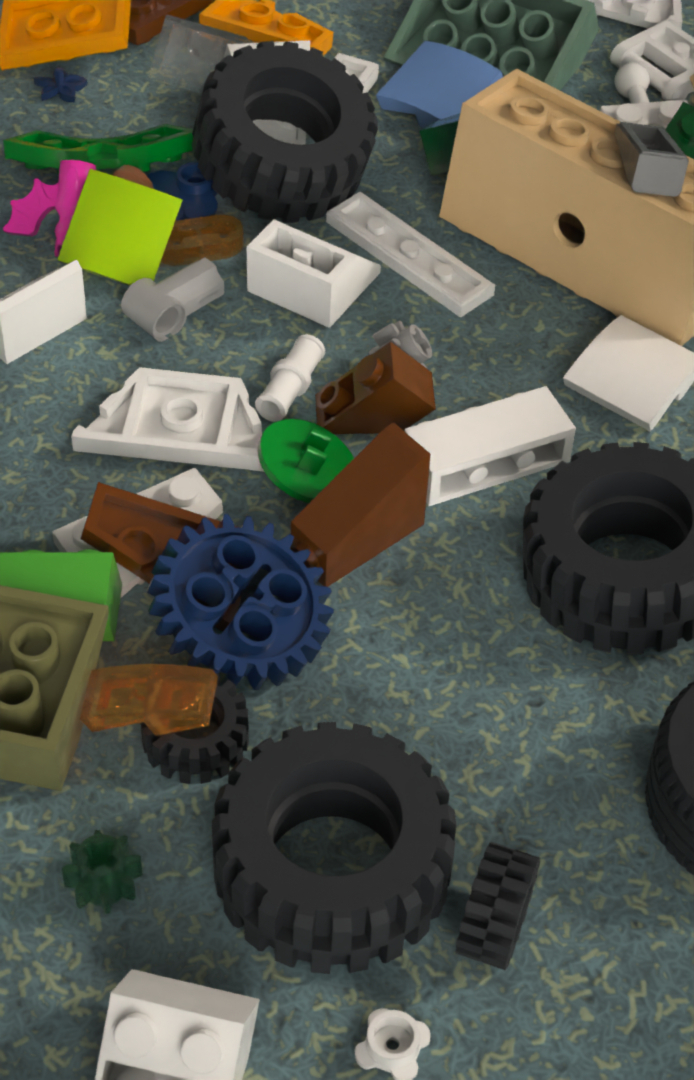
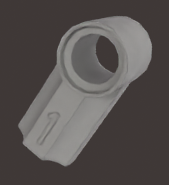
M204 257L158 283H155L150 278L137 280L125 292L121 302V309L127 317L158 342H163L168 339L165 335L169 333L175 335L182 329L189 314L224 295V280L220 277L216 265Z

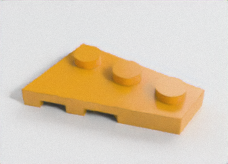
M215 0L199 14L198 30L214 34L215 38L222 41H237L241 43L310 41V49L313 47L323 51V56L332 48L333 31L297 13L281 14L275 11V2L272 0Z

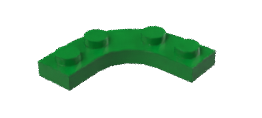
M162 124L137 133L111 138H76L35 130L5 139L3 143L5 158L24 162L25 167L28 169L57 168V174L59 175L60 161L78 160L96 165V169L120 168L123 165H131L142 172H146L151 169L150 163L181 160L183 153L193 150L192 141L194 136L192 135L193 129Z

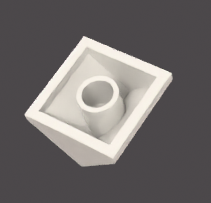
M78 260L53 270L0 298V359L6 364L87 319L83 274Z

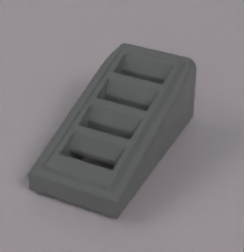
M626 122L617 123L615 136L627 180L633 191L672 197L678 196L682 191L689 159L663 127Z

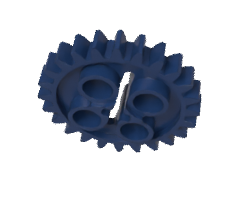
M228 514L223 515L217 529L207 517L202 518L196 531L186 525L183 527L177 540L169 539L162 555H159L151 572L154 576L147 588V593L154 596L148 612L150 615L163 617L155 631L156 634L159 636L173 635L175 639L168 650L170 655L186 650L191 655L187 661L186 669L191 671L202 663L208 666L207 679L209 673L214 676L220 672L226 673L228 679L237 687L242 677L247 676L252 688L259 690L267 676L276 687L282 684L288 673L297 677L307 662L312 663L321 650V645L331 630L326 624L334 613L333 608L324 605L332 592L331 588L316 585L324 570L320 567L307 568L304 564L311 554L309 549L294 553L289 549L293 543L294 536L289 534L278 541L273 538L274 524L270 522L264 527L262 532L255 531L251 516H246L241 528L234 526ZM228 563L235 565L238 569L230 566ZM260 569L267 570L268 574L259 583L252 597L247 598L223 633L216 634L213 628L223 619L230 605L238 600L251 579ZM274 596L281 598L284 602L277 600ZM195 599L206 602L210 607L199 604ZM242 632L253 636L257 641L246 638Z

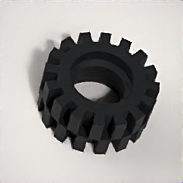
M200 670L189 671L190 680L182 682L180 674L176 673L169 676V688L160 681L153 687L154 697L147 694L143 701V711H140V723L144 753L148 754V762L153 768L161 765V775L168 779H171L175 771H179L180 783L190 784L191 774H200L201 784L211 782V771L216 770L222 778L230 772V762L235 765L239 760L243 759V750L247 751L249 725L246 699L242 692L236 695V685L229 679L220 687L219 674L214 676L209 673L207 681L200 680ZM191 715L207 716L212 718L218 725L214 733L199 739H188L178 736L173 732L172 728L179 719Z
M489 843L478 867L477 877L474 879L471 895L467 900L464 910L465 915L461 921L460 933L456 943V954L503 970L508 968L527 914L529 902L531 901L533 887L540 866V857L497 843Z

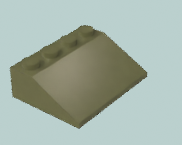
M0 585V779L57 791L62 790L81 736L109 616V607L107 605Z

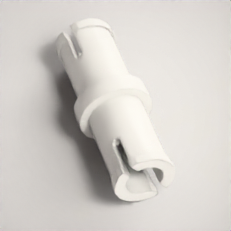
M308 334L299 336L286 358L277 361L272 368L270 382L255 401L257 412L266 420L272 422L282 420L295 398L307 391L311 384V373L325 355V347L318 338Z

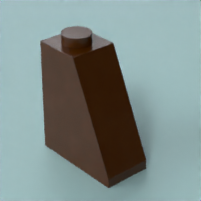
M394 422L385 427L291 521V535L294 538L290 549L294 553L309 549L311 554L304 564L307 568L320 567L324 570L318 582L325 587L335 583L424 525L431 454Z

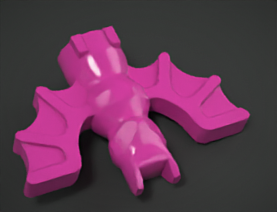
M78 160L60 161L59 182L57 184L47 185L38 178H35L34 186L26 197L10 202L12 215L9 222L3 227V231L10 235L33 237L37 235L45 216L50 211L56 209L60 217L55 228V257H58L90 169L96 170V165Z

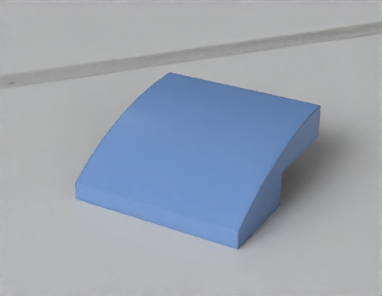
M424 41L381 88L376 97L381 109L415 114L419 126L424 128L432 122L459 114L462 103L501 79L503 75L499 69L472 54L444 44Z

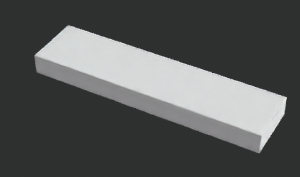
M358 192L326 212V223L460 318L494 296L495 284L362 192Z

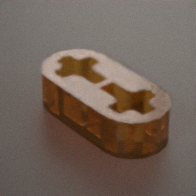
M212 215L175 221L161 262L172 266L191 264L204 257L210 261L234 257L244 247L243 224L239 219L230 215ZM173 242H178L179 245H173Z

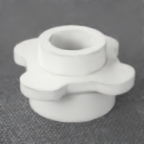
M384 1008L377 1009L368 1017V1030L365 1041L359 1043L355 1048L356 1062L363 1069L369 1070L376 1067L392 1074L395 1080H413L418 1074L416 1060L419 1052L430 1043V1030L426 1024L421 1021H415L412 1016L403 1011ZM394 1040L399 1044V1047L391 1050L387 1047V1042Z

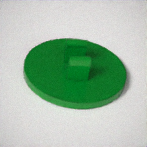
M283 419L272 423L263 432L257 447L259 462L269 479L286 494L306 503H310L354 459L350 450L336 435L315 423L300 419Z

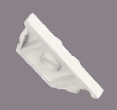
M139 367L124 382V387L120 391L112 393L99 405L100 415L87 428L78 425L73 430L71 436L73 451L264 471L257 453L258 442L262 436V423L255 408L249 405V394L242 379L236 377Z

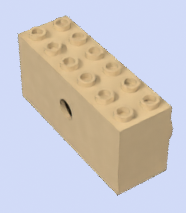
M519 69L513 70L462 103L439 217L457 226L461 231L469 233L495 247L499 252L509 255L533 268L538 274L547 276L569 288L576 295L605 308L616 317L622 315L680 346L689 341L694 336V159L686 156L689 162L682 191L678 196L672 197L633 191L627 180L615 136L616 124L620 123V121Z

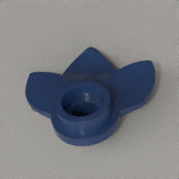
M199 162L186 163L179 167L177 173L159 170L146 175L152 182L155 190L182 199L174 226L180 224L185 219L193 224L201 225L211 220L218 210V202L215 198L217 192L212 188L213 180L206 181L198 168Z

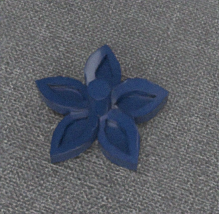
M58 67L53 72V78L34 77V84L44 87L41 91V101L59 94L60 99L63 101L75 103L76 92L87 86V79L75 74L68 75L63 68Z

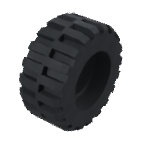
M274 41L260 42L255 49L248 45L234 51L233 56L228 55L216 64L215 70L209 73L204 84L192 132L194 136L192 141L193 155L199 161L198 168L206 181L212 179L214 191L223 199L227 196L231 198L235 208L246 212L247 209L259 213L257 218L271 221L272 217L282 218L283 223L299 222L300 217H306L310 221L324 217L326 209L330 210L352 197L358 189L376 142L375 136L378 131V122L374 113L375 107L368 92L362 93L364 86L355 74L349 76L345 72V65L334 58L330 61L323 57V51L311 47L310 51L298 48L299 43L286 41L283 46L274 45ZM261 119L288 122L305 131L315 143L298 145L279 141L260 130L253 121Z
M618 442L603 444L600 451L591 453L588 448L571 456L569 464L561 461L547 472V479L543 478L536 484L530 494V502L525 506L523 517L524 579L527 581V593L532 603L540 608V615L555 628L562 625L563 634L580 644L585 639L593 642L594 649L611 653L612 648L627 649L626 655L644 654V648L656 647L657 651L661 652L677 647V640L683 638L686 642L694 639V458L686 461L681 458V453L677 450L665 446L662 451L650 449L649 443L634 442L633 447H619ZM636 534L655 539L669 547L672 551L653 559L630 561L606 556L591 548L589 544L610 535Z
M319 722L316 730L304 731L302 725L282 732V740L276 743L271 738H268L251 749L252 761L243 758L235 764L228 773V784L219 789L214 803L215 818L212 820L214 882L217 896L223 899L224 913L233 927L240 928L244 926L245 940L262 952L268 945L275 949V961L292 968L295 967L297 960L311 963V972L330 974L331 965L347 964L348 972L353 973L368 970L369 959L379 956L382 963L392 961L403 955L404 939L411 945L417 944L429 932L430 920L439 917L446 902L447 888L450 886L455 850L456 818L455 810L448 805L450 794L443 780L436 775L431 777L432 765L420 753L414 751L408 755L404 752L405 742L386 733L383 739L372 735V728L354 723L351 730L336 728V722ZM333 816L352 819L370 827L384 839L391 851L376 865L364 871L350 875L330 876L313 873L295 865L278 850L275 844L287 831L302 822L319 817Z

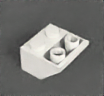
M273 220L247 246V291L328 328L339 319L381 272V265L276 220Z
M131 969L110 994L95 1080H242L249 1058L260 999Z

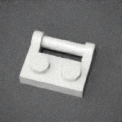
M664 20L620 42L611 53L610 62L618 69L627 63H638L645 67L650 78L649 85L662 93L664 101L685 100L687 95L694 91L689 78L694 74V38L668 20ZM644 55L674 77H669L640 56Z

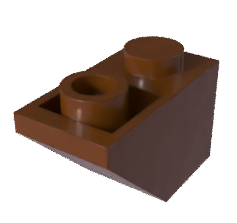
M391 341L375 353L364 357L358 365L335 381L327 383L321 391L315 394L317 425L333 434H378L393 422L404 431L405 428H409L436 410L432 372Z

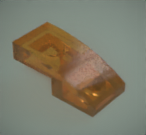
M133 664L94 669L91 671L80 720L91 732L144 722L156 736L209 726L218 676L212 669L173 664Z

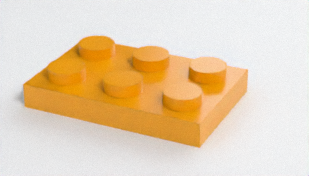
M3 0L0 21L1 70L30 67L35 64L58 60H71L75 57L111 53L128 48L131 0Z

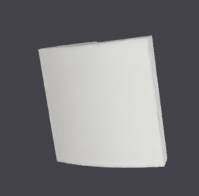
M620 315L589 344L565 374L563 380L565 386L651 431L673 400L679 401L694 382V352Z

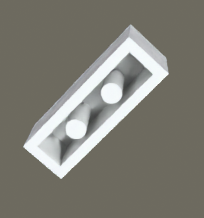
M547 386L528 392L517 393L511 397L485 405L471 407L462 412L432 421H424L418 425L405 428L404 432L431 454L426 502L428 506H432L555 467L561 461L570 462L576 427Z

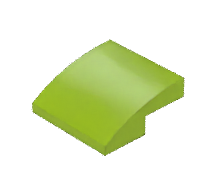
M90 169L57 261L69 264L78 260L83 271L100 277H107L128 286L142 278H150L154 281L182 199L117 176Z

